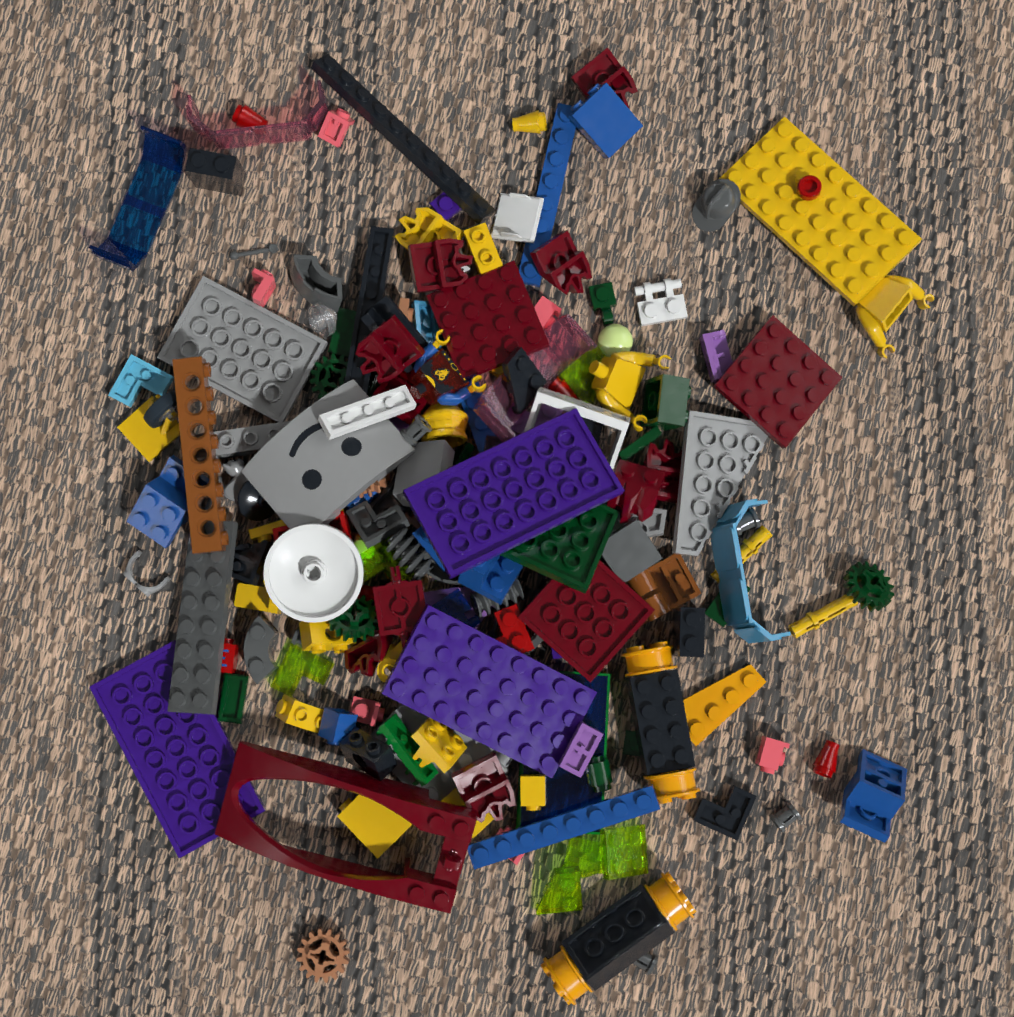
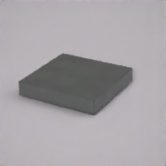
M636 518L610 534L602 553L612 571L625 583L663 559Z

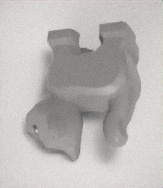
M240 458L230 460L226 464L223 463L225 471L234 477L227 485L223 484L224 496L228 500L236 502L237 505L238 493L242 485L248 480L241 472L245 462Z

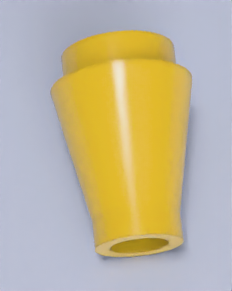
M537 110L512 118L514 132L541 134V131H547L545 112Z

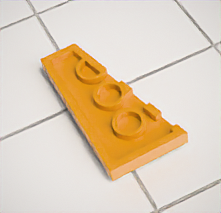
M751 664L683 699L690 740L695 746L699 745L766 683V680Z

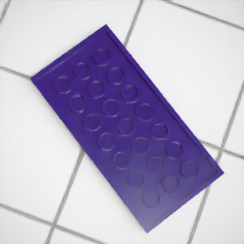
M577 408L412 485L404 489L403 494L447 575L452 579L623 494L625 490Z
M426 604L381 690L383 695L550 778H553L557 771L558 763L579 722L583 721L597 694L595 690L428 604Z
M176 640L91 685L90 689L178 858H181L219 837L215 835L236 751L220 721L217 719V715L167 711ZM252 781L242 785L239 790V800L247 814L253 818L266 811Z

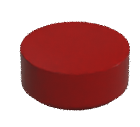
M804 176L798 182L797 193L803 200H814L820 195L822 184L815 176Z

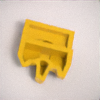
M428 207L416 208L415 213L417 217L415 219L407 216L399 219V222L406 228V232L398 233L394 237L408 251V245L427 243L448 238L461 240L464 232L444 220L442 215Z

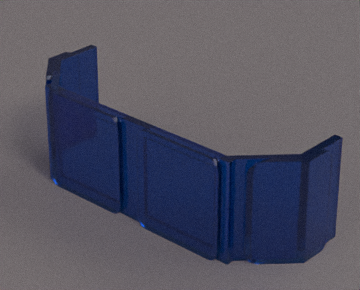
M142 125L140 129L145 135L142 159L110 234L98 248L89 245L93 256L134 271L141 264V261L147 257L183 173V163L187 149L183 141Z

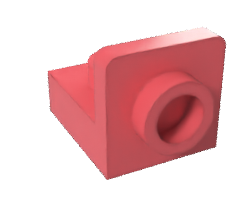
M341 108L330 110L317 137L336 147H341L349 126L353 125L355 120L350 117L349 112Z
M254 268L252 270L253 280L260 284L257 283L254 286L251 296L254 303L264 308L276 288L275 278L267 270L261 269L260 271Z
M353 696L350 712L358 715L357 722L375 727L377 722L382 723L385 708H381L382 702Z

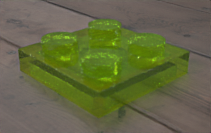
M645 824L600 829L603 879L612 880L649 873Z

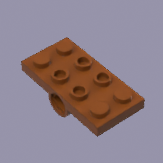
M680 554L669 556L626 582L632 590L655 609L641 626L702 594Z

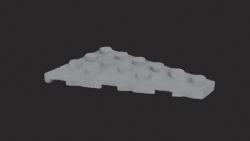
M689 410L688 420L684 426L672 554L698 556L704 547V542L712 534L711 531L716 522L722 517L730 504L731 497L739 489L738 486L743 477L748 474L757 459L758 452L763 449L768 435L751 420Z

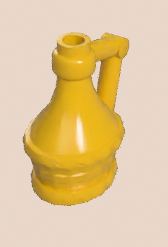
M447 378L442 383H444V386L449 385L450 387V382ZM435 390L430 406L421 415L431 425L432 431L426 432L421 437V442L446 440L451 448L461 446L467 441L465 429L469 418L457 406L441 405L438 403V398L435 396L437 390Z

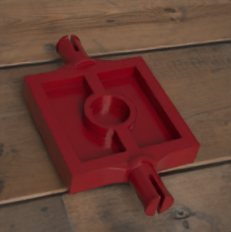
M400 565L395 566L396 576L394 566L389 567L391 582L372 588L380 636L392 634L400 636L403 650L406 644L405 640L408 641L426 604L422 579L412 581L401 580Z

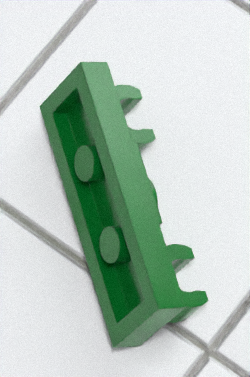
M396 713L378 727L377 736L383 733L387 738L385 743L392 745L398 758L404 763L406 768L408 767L405 774L412 773L416 778L412 783L414 786L420 784L423 787L439 773L433 763L420 767L419 764L422 759H413L420 746L411 737V733Z

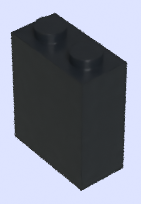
M189 148L185 172L196 188L242 196L246 173L237 156Z
M674 608L673 656L704 657L705 608Z

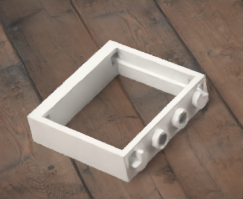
M539 387L524 432L534 428L542 403L567 412L577 408L581 417L619 429L608 458V463L613 470L630 423V417Z

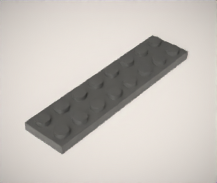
M208 521L204 525V531L208 535L213 533L215 529L214 523ZM223 521L224 531L228 532L229 545H226V551L192 554L189 530L168 712L216 715L238 528L237 522Z

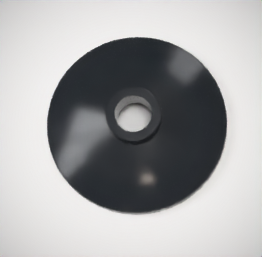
M247 480L242 485L237 498L238 508L242 515L252 521H262L275 513L266 500L261 503L263 497Z

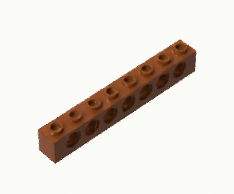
M202 356L173 359L192 554L226 551V545H229L228 532L224 531L223 521H226V509L221 507V497H224V488L222 482L219 483L218 473H221V462L219 458L216 459V449H219V440L213 430V425H216V414L214 410H211L214 392L208 382V377H211V366L209 362L206 363V359ZM193 378H199L200 381L196 389H190L189 382ZM200 401L202 403L201 411L193 413L192 405ZM203 425L205 429L204 434L196 438L194 435L195 428ZM205 449L207 457L204 461L199 462L196 457L197 452ZM203 473H207L210 477L209 483L205 486H201L199 483V477ZM206 497H210L212 500V506L208 510H204L201 506L202 500ZM208 521H212L215 529L213 533L208 535L204 531V525Z

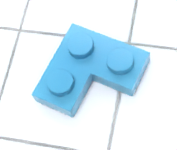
M131 354L108 396L131 408L142 387L156 395L160 394L163 396L166 394L174 377Z

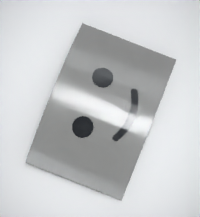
M354 379L334 389L295 417L272 437L241 471L289 529L307 523L329 524L341 514L340 511L374 482H379L415 452V449L404 439L389 419L331 440L327 438L318 421L319 415L369 398Z

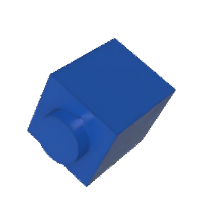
M325 707L318 736L327 739L326 743L330 745L340 746V742L355 728L358 715L343 708Z

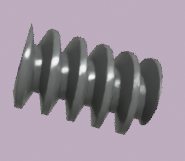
M406 527L394 534L384 545L389 543L386 549L388 553L395 551L392 557L394 560L402 558L399 563L400 568L408 566L405 571L406 575L414 573L411 581L418 580L434 567L430 566L433 558L424 559L427 551H417L421 544L419 542L411 544L414 535L405 537L408 530Z
M517 578L502 602L505 608L508 607V600H511L513 605L517 604V597L522 601L524 600L523 591ZM473 590L472 593L470 592L472 607L479 618L482 617L483 609L487 615L491 614V606L494 607L496 612L500 611L498 603Z

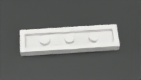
M403 385L321 414L318 421L327 438L331 440L414 410L417 404L407 386Z

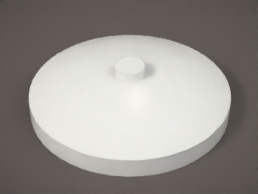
M307 523L289 529L273 543L264 563V583L273 603L286 615L304 622H324L343 614L357 599L363 583L364 566L358 548L345 533L326 524Z

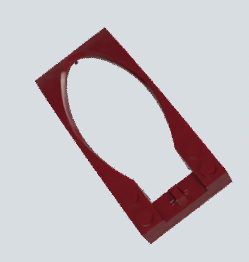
M240 740L215 835L306 873L379 896L450 914L467 849L476 825L477 811L429 798V789L387 778L379 781L364 772ZM282 779L328 785L369 798L400 815L419 830L444 836L434 872L432 874L409 868V857L404 860L401 874H396L282 845L247 814L239 800V790L242 785L253 780Z

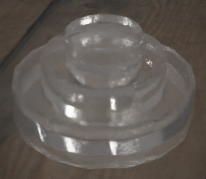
M319 302L310 306L308 321L311 328L325 338L334 334L337 321L335 311Z

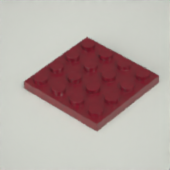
M514 260L484 274L468 278L459 286L444 288L426 295L440 330H444L442 332L444 341L450 336L446 346L452 361L457 366L462 377L467 380L502 366L504 360L515 347H522L527 355L550 347Z
M772 315L713 387L783 449L789 445L842 379V376Z
M599 560L585 594L551 579L518 618L591 683L655 609Z

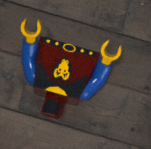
M441 329L436 333L435 341L433 343L430 342L424 348L425 353L423 356L415 361L413 367L415 374L411 378L414 386L410 387V393L416 400L424 397L430 405L440 403L441 405L457 406L473 396L472 393L474 391L477 393L483 392L486 388V383L477 387L475 383L482 379L481 375H477L472 379V385L467 387L470 384L469 381L462 377L451 358L443 348L438 350L440 345L444 346L450 340V336L445 341L439 340L438 336L444 331Z

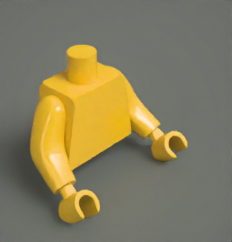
M886 275L857 303L856 313L858 319L875 346L878 347L877 353L882 358H887L884 353L885 348H888L891 353L895 352L894 346L886 344L887 340L883 332L886 333L909 303L915 299L917 300V306L925 310L930 308L925 300L929 302L934 301L932 294L924 295V290L910 278Z
M620 351L613 353L611 357H603L601 362L594 360L589 366V372L595 375L591 386L596 391V398L604 409L630 417V423L633 424V428L638 432L642 431L643 427L638 426L636 422L643 421L647 423V418L644 415L634 417V414L629 411L646 370L642 366L654 367V365H658L661 370L666 371L670 367H663L660 362L663 359L671 360L668 355L656 358V355L648 353Z

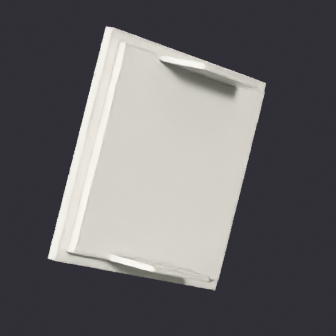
M500 193L491 237L494 239L534 243L544 198L517 193Z

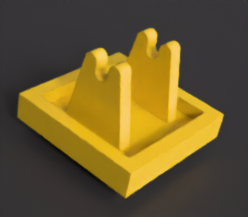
M430 717L411 735L420 746L413 759H422L419 764L420 767L434 762L443 773L447 772L467 749L463 739L455 734L450 727Z

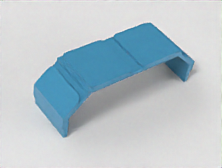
M758 499L745 500L728 505L722 517L716 522L717 524L712 529V534L710 535L715 568L720 580L719 592L724 620L727 626H732L735 629L734 632L747 643L780 640L784 636L791 635L790 632L770 634L752 619L736 527L747 509L768 503L767 500L758 501Z

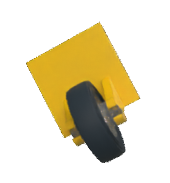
M170 391L163 396L157 394L155 397L151 396L117 427L148 462H151L180 435L179 423L177 422L176 391Z

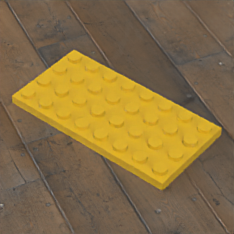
M785 116L719 178L733 181L739 187L741 193L740 203L852 306H855L922 240L921 237ZM807 175L817 177L822 184L820 195L811 201L803 200L797 193L799 180Z

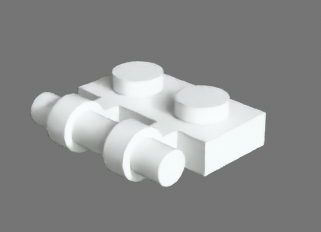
M671 278L663 279V282L653 284L645 282L642 286L634 287L635 296L644 295L645 301L637 302L641 327L686 319L688 317L684 295H674L673 289L682 288L681 279L671 280ZM665 291L666 297L653 299L652 293Z

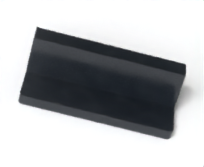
M388 295L370 307L360 318L372 332L395 314L423 349L428 345V342ZM415 361L404 369L406 373L413 370Z

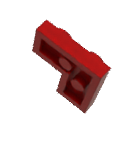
M517 604L494 613L503 636L495 638L496 640L521 653L535 649L524 622L518 618L520 611Z

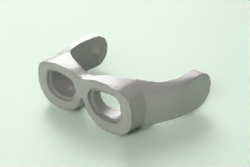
M138 550L129 559L122 574L149 597L151 594L162 589L171 578L167 576L160 584L154 587L140 585L135 580L132 571L135 560L142 554V551Z

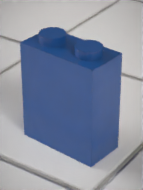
M606 82L601 85L595 84L587 92L589 97L583 102L581 99L570 108L572 113L568 116L604 159L610 158L643 127L641 122Z

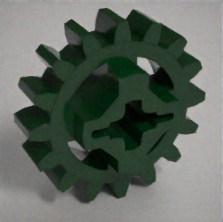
M332 354L330 360L323 356L324 363L316 362L317 371L311 370L310 373L315 378L310 379V383L316 385L312 389L314 393L320 392L318 399L328 394L325 391L338 388L337 384L332 382L331 371L339 378V385L344 384L348 361L345 362L343 354L339 359L336 358L335 354ZM333 365H341V366H344L345 368H343L342 370H340V369L334 368ZM326 369L327 372L325 378L322 379L320 382L321 375L323 371Z
M865 561L863 564L857 562L846 571L847 574L843 577L846 581L843 587L849 589L846 595L853 596L852 602L854 604L859 602L861 609L867 606L870 612L874 609L880 611L891 602V598L894 596L891 590L894 588V585L888 584L891 578L884 577V570L878 571L876 564L870 567L868 561Z
M365 595L360 599L357 598L343 614L328 620L330 631H335V637L343 635V641L345 642L348 638H352L353 643H356L357 638L366 641L367 634L373 637L374 630H379L374 600L366 601Z

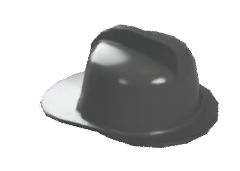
M718 179L709 184L692 209V218L696 226L705 232H713L720 229L740 203L741 193L739 187L728 179Z

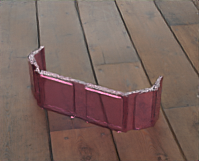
M317 80L319 101L303 121L213 131L200 121L199 109L191 94L187 95L188 105H186L187 118L195 132L212 144L214 142L215 146L220 150L259 146L261 143L280 144L307 141L309 138H312L314 131L317 132L322 127L329 111V105L321 80Z
M570 314L559 317L544 330L550 347L528 355L547 381L543 388H547L578 357L597 347ZM504 372L481 394L473 408V411L502 442L516 436L511 427L535 400L534 397L521 414H514L512 407L515 406L512 393H508L507 378Z

